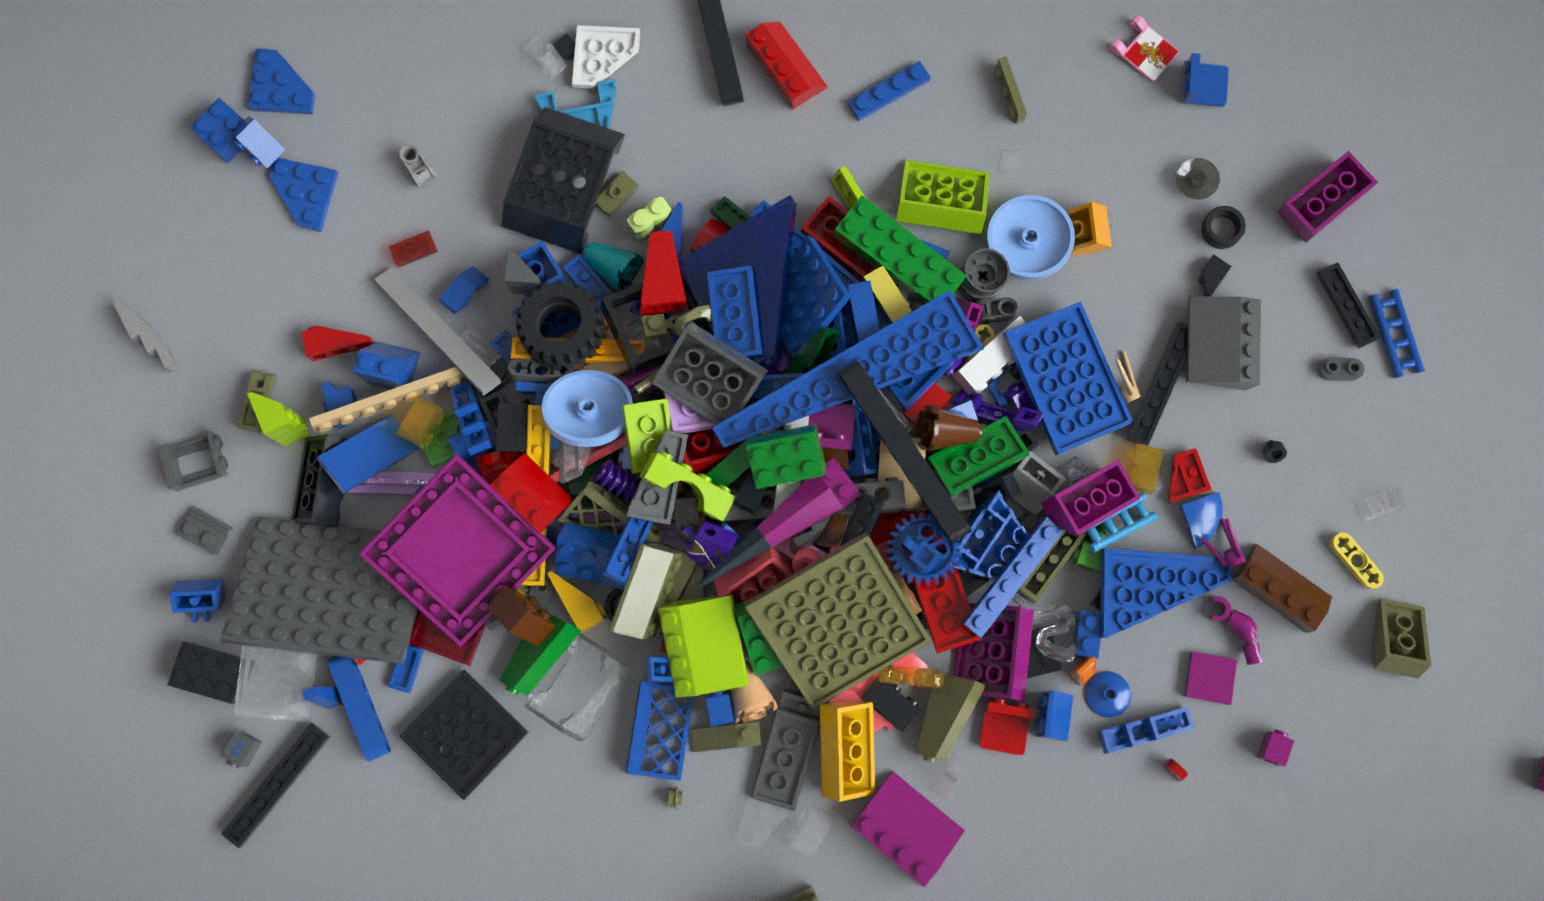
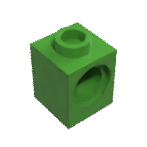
M1081 543L1073 552L1072 558L1075 559L1073 565L1100 574L1101 549L1091 553L1088 548L1090 543Z

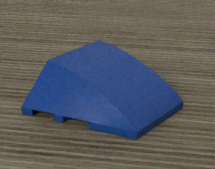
M996 491L976 508L967 523L972 532L957 541L962 543V549L957 550L962 553V557L955 558L959 561V566L952 567L995 580L1029 536L1024 526H1021L1014 516L1013 510L1003 500L1000 491Z

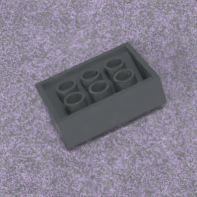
M1188 297L1186 382L1248 390L1260 385L1261 299L1247 297Z
M690 322L682 332L652 384L718 425L744 409L768 370Z

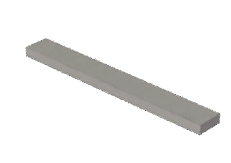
M392 267L374 279L378 287L483 396L501 383L498 376Z

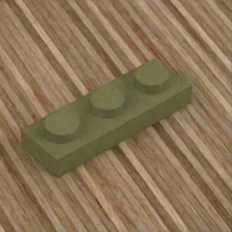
M1007 56L998 58L994 72L997 80L1000 79L1002 96L1004 99L1007 98L1009 103V115L1011 118L1014 117L1016 124L1024 122L1027 112Z

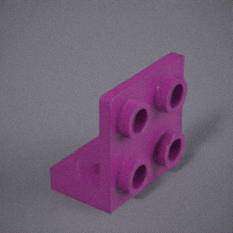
M839 404L809 416V425L816 424L821 447L852 450L856 414L855 405Z

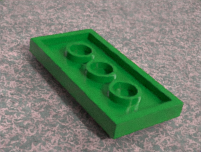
M1007 416L982 428V435L977 442L947 447L928 457V461L950 497H953L1028 457L1030 453Z

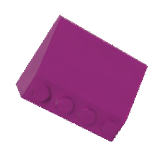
M969 603L971 610L976 603ZM1006 605L983 637L980 638L981 640L956 648L953 676L984 684L985 688L981 696L1025 701L1034 610L1021 606Z
M893 771L850 825L924 888L965 832L963 828Z

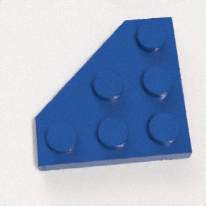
M256 48L248 101L249 110L313 114L315 94L277 50Z
M277 158L273 162L269 177L301 228L322 232L338 172L334 169Z

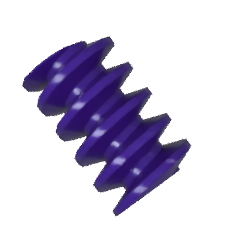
M612 460L606 461L598 468L592 482L595 483L600 479L599 487L602 488L608 484L607 492L615 488V497L623 493L622 501L625 502L628 498H631V502L641 479L636 480L634 474L629 475L628 470H621V466L618 464L614 465Z

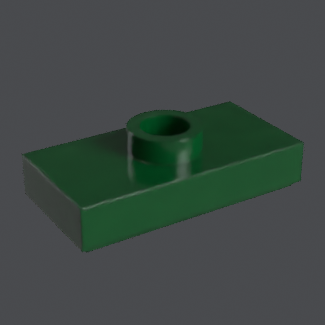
M725 196L710 209V213L740 238L755 225L753 218Z

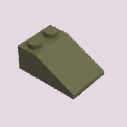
M1380 598L1372 649L1374 670L1419 679L1431 666L1424 607Z

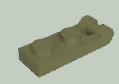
M252 371L237 428L261 433L262 429L247 394L253 392L270 399L272 389L276 383V374L268 373L266 375L262 374L261 371ZM260 382L264 383L263 388L258 387Z

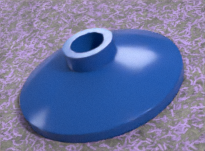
M1101 672L1090 679L1086 687L1085 696L1093 712L1103 717H1115L1122 714L1128 708L1131 701V690L1127 681L1119 674ZM1108 690H1112L1114 693L1111 699L1106 696Z

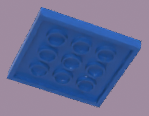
M807 236L760 299L766 302L764 310L794 359L803 344L821 328H827L851 298V295L815 238Z

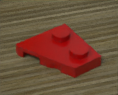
M1196 448L1173 456L1168 497L1169 504L1211 490Z

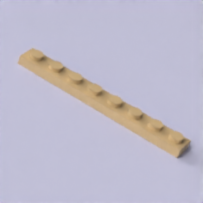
M454 367L311 417L309 420L315 432H326L331 430L334 425L340 423L342 425L349 424L354 421V418L359 416L368 417L375 414L376 410L382 408L391 409L402 401H414L419 395L436 393L439 391V388L444 386L453 387L459 384L461 380L467 378Z

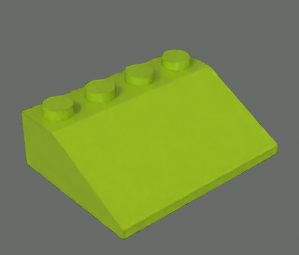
M905 160L896 221L982 234L986 217L990 172Z
M732 595L670 601L658 608L676 697L698 696L749 685Z

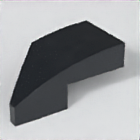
M1214 254L1201 271L1202 275L1198 279L1199 284H1202L1204 287V297L1212 296L1232 267Z

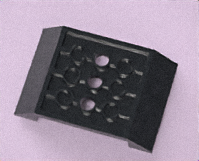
M544 107L532 123L505 196L501 227L582 255L589 236L586 231L612 158L614 154L618 155L625 134ZM537 164L545 165V170L542 174L534 173V168ZM557 171L565 172L563 180L556 181L554 179ZM579 177L584 178L586 181L585 185L581 188H576L574 186L575 180Z

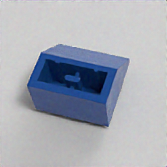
M1048 690L1043 691L1042 695L1038 696L1037 709H1040L1039 718L1035 719L1034 732H1037V737L1068 741L1073 695Z

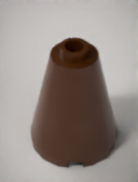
M925 405V411H920L918 415L916 435L920 436L921 442L917 443L921 450L930 451L975 443L982 435V427L977 420L933 405Z

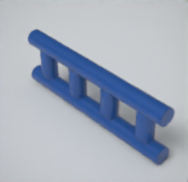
M1399 289L1391 290V298L1379 300L1378 294L1369 296L1395 379L1404 376L1403 369L1414 367L1416 374L1425 371ZM1394 306L1398 318L1386 320L1382 308ZM1401 326L1404 338L1393 341L1389 329ZM1408 347L1411 359L1399 362L1396 349Z

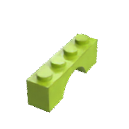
M663 451L650 455L639 476L641 479L663 489L676 481L688 483L696 492L698 498L697 510L717 521H724L735 499V496L730 494L731 490L721 484L718 487L710 483L711 478L701 473L699 475L692 473L690 466L682 462L678 465L671 461L673 458L671 455Z

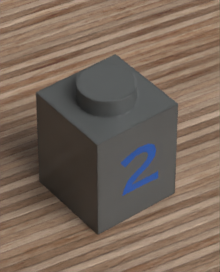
M235 731L221 756L226 758V763L234 768L248 767L262 742L244 731Z

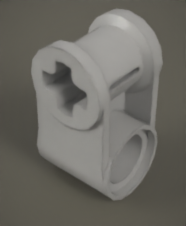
M406 144L401 147L399 156L418 187H421L422 183L429 178L437 176L430 164L414 145ZM409 154H416L413 159L407 160Z

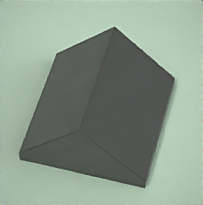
M512 248L508 249L505 282L512 294L531 295L530 291L534 288L537 290L541 289L542 283L540 279Z

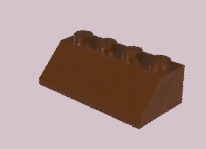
M1256 544L1245 559L1246 562L1240 566L1233 576L1232 581L1304 632L1316 631L1328 613L1332 596L1266 549Z

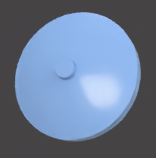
M1037 195L1019 196L1005 202L992 216L987 231L988 248L1003 254L1008 261L1011 276L1026 280L1045 278L1061 269L1071 255L1075 240L1074 227L1066 211L1056 202Z
M581 370L562 376L548 388L542 401V415L547 429L560 441L578 447H595L615 440L625 431L621 406L633 404V401L625 384L613 375L596 370Z

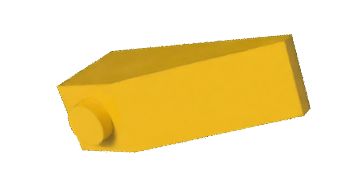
M552 571L547 573L573 622L581 630L580 633L583 634L605 621L603 616L606 614L605 609L600 602L596 603L592 598Z

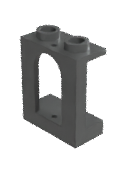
M206 431L207 436L175 446L168 444L158 446L169 489L177 492L228 476L226 471L228 469V462L225 456L222 455L221 448H223V443L219 435ZM205 449H211L215 467L182 478L178 458Z

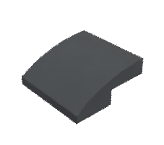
M788 674L778 709L820 721V706L813 710L790 674Z

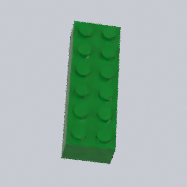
M862 195L832 234L833 237L875 269L884 266L893 282L922 305L949 290L954 294L967 276Z

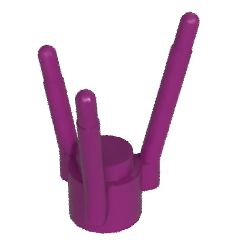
M1222 518L1220 522L1231 546L1230 549L1223 552L1225 557H1222L1205 538H1201V542L1220 561L1222 567L1228 565L1231 570L1242 565L1246 560L1240 550L1230 520Z

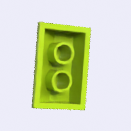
M253 392L247 394L264 435L284 447L309 437L307 432L309 425L304 416L301 417L298 412H294L290 407L288 408L275 400Z

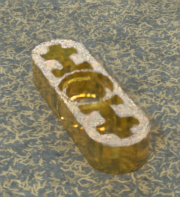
M888 666L878 672V681L891 684L940 687L944 685V672L936 669Z

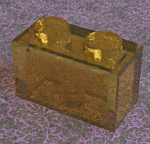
M418 395L396 435L423 449L424 445L428 446L434 436L432 431L435 426L439 427L445 417L443 415L444 410Z

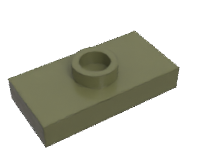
M622 171L599 195L596 205L611 217L639 188V185Z

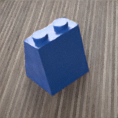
M376 342L359 350L353 372L367 384L394 389L412 382L420 352Z

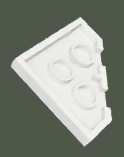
M577 25L572 79L573 88H596L597 82L604 81L637 54L640 44V28Z

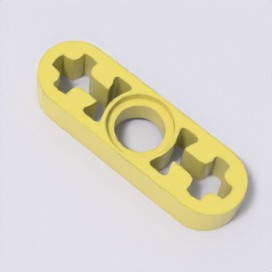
M1339 533L1330 539L1332 551L1364 588L1374 589L1382 585L1384 580L1383 574L1349 534ZM1344 539L1346 541L1344 543L1345 547H1338L1339 540ZM1347 550H1354L1353 552H1350L1345 556L1344 553L1348 552ZM1353 555H1358L1362 559L1360 567H1355L1351 563ZM1368 566L1369 569H1366V572H1359L1360 570H1363ZM1374 574V582L1369 583L1367 581L1369 579L1368 575Z

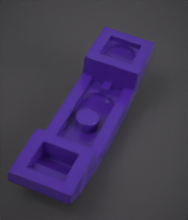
M964 389L953 400V405L968 398L972 400L978 421L986 425H990L1007 416L1015 431L1035 429L1044 416L1043 412L1022 407L1019 412L983 402L982 394L973 392L968 395Z

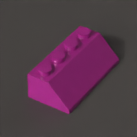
M1116 460L1041 502V505L1055 525L1076 537L1138 501L1141 497L1120 461Z

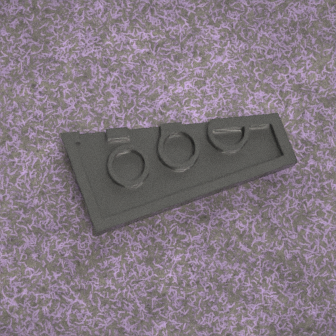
M664 430L654 453L663 451L673 457L671 461L679 465L680 462H683L688 435ZM641 479L624 516L670 525L679 481L673 482L663 489Z

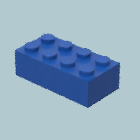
M566 522L557 537L555 573L624 590L627 580L623 585H620L602 574L620 535Z

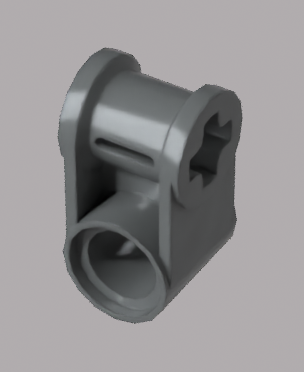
M1010 297L982 298L974 302L984 306L978 324L1011 321L1014 319L1018 308L1017 302ZM1009 306L1013 312L1009 314L1004 313L1001 308Z

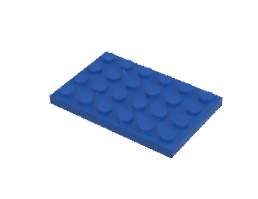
M1081 302L1002 333L1035 410L1044 413L1040 422L1055 456L1133 423Z

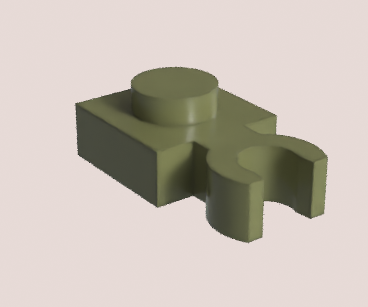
M664 314L642 316L641 324L644 339L667 338V332L677 334L672 323H675L679 315H672L666 320L664 319Z

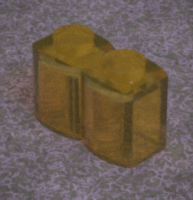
M1139 443L1129 449L1127 461H1130L1129 469H1125V472L1138 492L1150 495L1155 492L1163 449Z

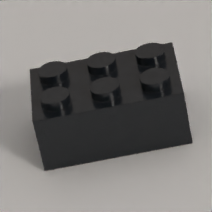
M182 641L167 686L230 704L241 705L256 661Z

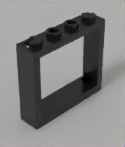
M680 271L686 304L689 310L699 307L700 305L683 271ZM643 284L631 285L616 293H607L601 298L600 309L632 375L663 364L677 342L675 341L636 355L614 307L640 299ZM704 318L695 319L697 326L714 336L709 323Z

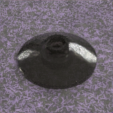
M1193 158L1180 166L1176 181L1184 195L1200 200L1206 199L1216 192L1220 183V175L1217 168L1210 161L1202 158ZM1193 179H1197L1199 184H1195Z

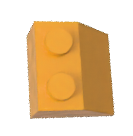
M1089 202L1066 211L1072 221L1075 232L1071 255L1092 254L1112 247L1106 206Z

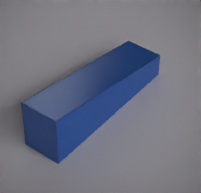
M313 687L302 691L304 700L327 709L342 705L337 687Z

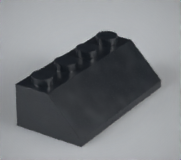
M328 434L305 437L291 519L295 520V523L337 527L340 519V503L344 494L318 462L317 458L348 439Z

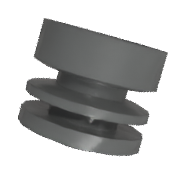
M984 248L976 250L968 257L960 269L967 276L958 288L964 297L973 302L982 298L993 299L1009 279L1010 268L1008 261L1003 254L994 249Z

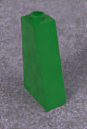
M551 614L550 619L556 626L539 646L522 639L499 681L507 685V691L515 695L521 692L528 696L576 639L581 630Z

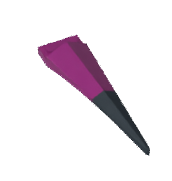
M835 458L831 459L826 463L824 476L810 478L802 483L700 582L699 586H704L775 545L842 510L861 496L860 491Z

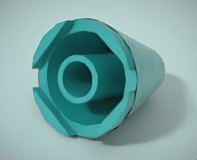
M597 242L587 244L583 250V259L616 292L631 286L632 281L644 264L643 257L637 253Z

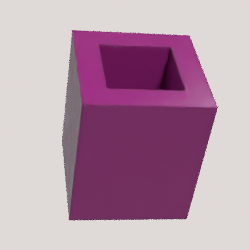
M1275 729L1274 732H1266L1257 758L1277 766L1286 767L1295 740L1288 738V733Z

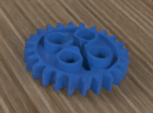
M920 512L918 519L911 514L910 522L903 518L904 526L896 524L895 527L898 533L891 532L890 535L894 540H888L887 542L888 546L892 547L887 550V553L892 556L889 558L890 564H895L893 567L894 572L901 570L900 578L902 579L907 575L908 583L916 579L917 586H920L922 580L925 581L927 586H929L930 580H934L938 584V577L940 576L947 580L946 572L954 574L952 566H959V561L955 558L962 557V553L957 551L962 549V543L956 542L951 544L935 519H933L931 513H929L927 518H924L923 513ZM925 530L933 532V535L929 538L923 537L921 534ZM906 535L919 545L925 540L935 549L944 548L947 551L929 573L922 568L916 567V563L912 560H907L913 552L902 548L903 544L901 541Z

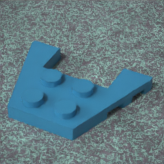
M616 79L597 82L600 103L558 112L610 129L617 88ZM553 91L535 94V99L541 110L547 107L557 111Z

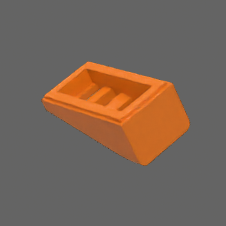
M1093 656L1083 658L1068 672V675L1079 686L1083 685L1095 674L1096 659Z

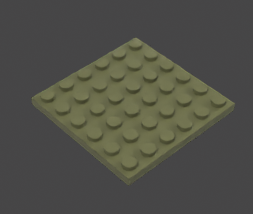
M867 532L744 603L751 617L813 710L931 642L929 635Z

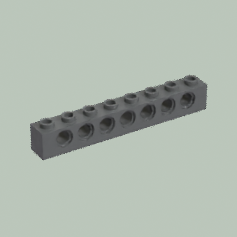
M898 477L885 478V482H876V479L862 480L863 483L854 484L859 491L869 493L874 497L879 490L888 492L887 498L880 500L884 502L880 512L906 511L904 481L899 480ZM777 486L772 487L773 490L765 491L753 514L732 504L724 522L726 524L764 521L774 512V506L766 509L763 507V503L768 498H772L775 501ZM733 489L730 494L736 497L740 489ZM853 501L842 510L830 516L853 515L858 502Z

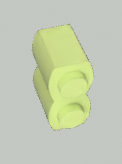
M663 197L655 198L646 205L645 209L637 210L627 219L629 229L638 241L644 240L655 229L665 226L672 211Z

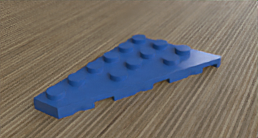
M1101 549L1100 638H1108L1177 605L1192 600L1201 594L1231 582L1232 569L1230 570L1228 565L1222 567L1216 557Z

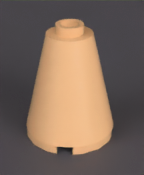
M748 660L744 661L749 685L730 689L733 717L736 724H739V720H742L743 724L756 721L767 716V710L772 709L774 712L778 708L775 699L760 677L754 674L753 667Z

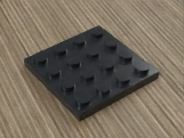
M464 669L399 737L462 800H466L525 738L529 731Z

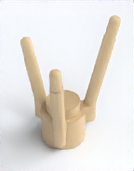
M1122 351L1129 379L1120 360L1117 358L1115 362L1125 383L1119 390L1125 404H1128L1141 396L1125 351Z

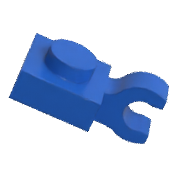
M906 535L901 541L904 546L913 552L910 559L927 573L931 571L943 555L925 540L919 545Z

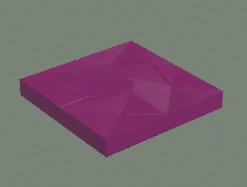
M456 453L358 554L461 647L493 614L488 605L504 585L512 589L518 588L556 549V545L543 533H539L490 486L489 482Z

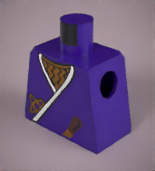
M703 522L699 532L686 525L680 538L691 543L687 556L709 572H712L728 556L738 534L709 522Z

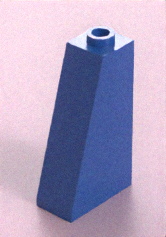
M871 281L848 285L859 342L880 331Z

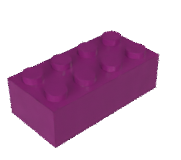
M1347 151L1286 201L1277 213L1307 243L1368 193L1378 181Z

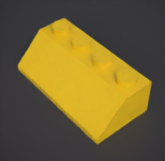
M834 702L820 705L822 797L840 802L875 794L873 702Z

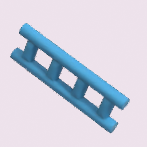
M1144 492L1139 493L1141 499L1097 524L1103 523L1109 535L1101 539L1095 526L1086 530L1093 541L1088 546L1091 553L1099 551L1158 519L1156 512L1148 513L1142 502L1147 499ZM1133 506L1141 517L1134 522L1127 512ZM1116 515L1120 516L1125 525L1119 530L1116 529L1111 520Z

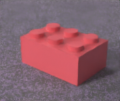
M772 547L714 579L718 596L732 595L734 605L756 597L792 576L795 572L793 571L792 563L775 547Z

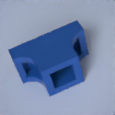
M329 381L321 384L325 398L323 402L325 413L357 402L355 391L349 386L338 389ZM340 423V424L334 425V427H336L337 429H340V428L346 427V424H345V425H342V424Z

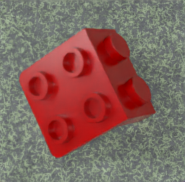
M993 698L992 702H985L979 746L983 749L1023 755L1026 748L1029 721L1034 718L1035 710L1029 709V705L1015 702V706L1006 705V700Z

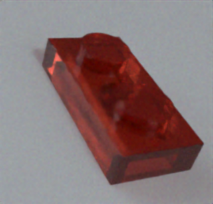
M429 230L389 246L398 268L438 252Z

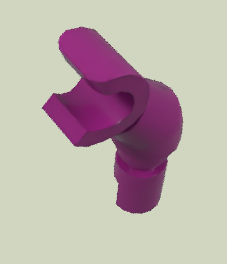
M1213 596L1208 598L1211 603L1219 602L1222 605V613L1218 616L1211 615L1210 620H1226L1225 624L1232 628L1237 636L1239 635L1241 642L1244 641L1242 648L1247 665L1261 663L1259 642H1255L1258 629L1251 616L1235 609L1231 611V605L1224 597Z

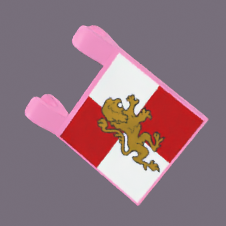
M1136 15L1131 21L1130 26L1134 30L1141 32L1128 48L1125 47L1122 41L1116 39L1109 49L1112 53L1121 56L1154 83L1180 51L1148 26L1140 15Z

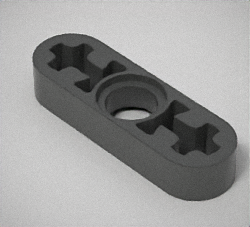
M517 358L513 359L508 365L509 376L515 381L554 383L562 376L573 372V369L567 370L566 366H563L561 370H553L554 374H551V368L553 367L550 365L549 368H546L547 372L545 374L539 375L535 373V369L543 366H541L540 362H535L532 359ZM517 367H521L520 373H516ZM528 367H531V374H528ZM562 369H566L565 374L562 375L560 372Z

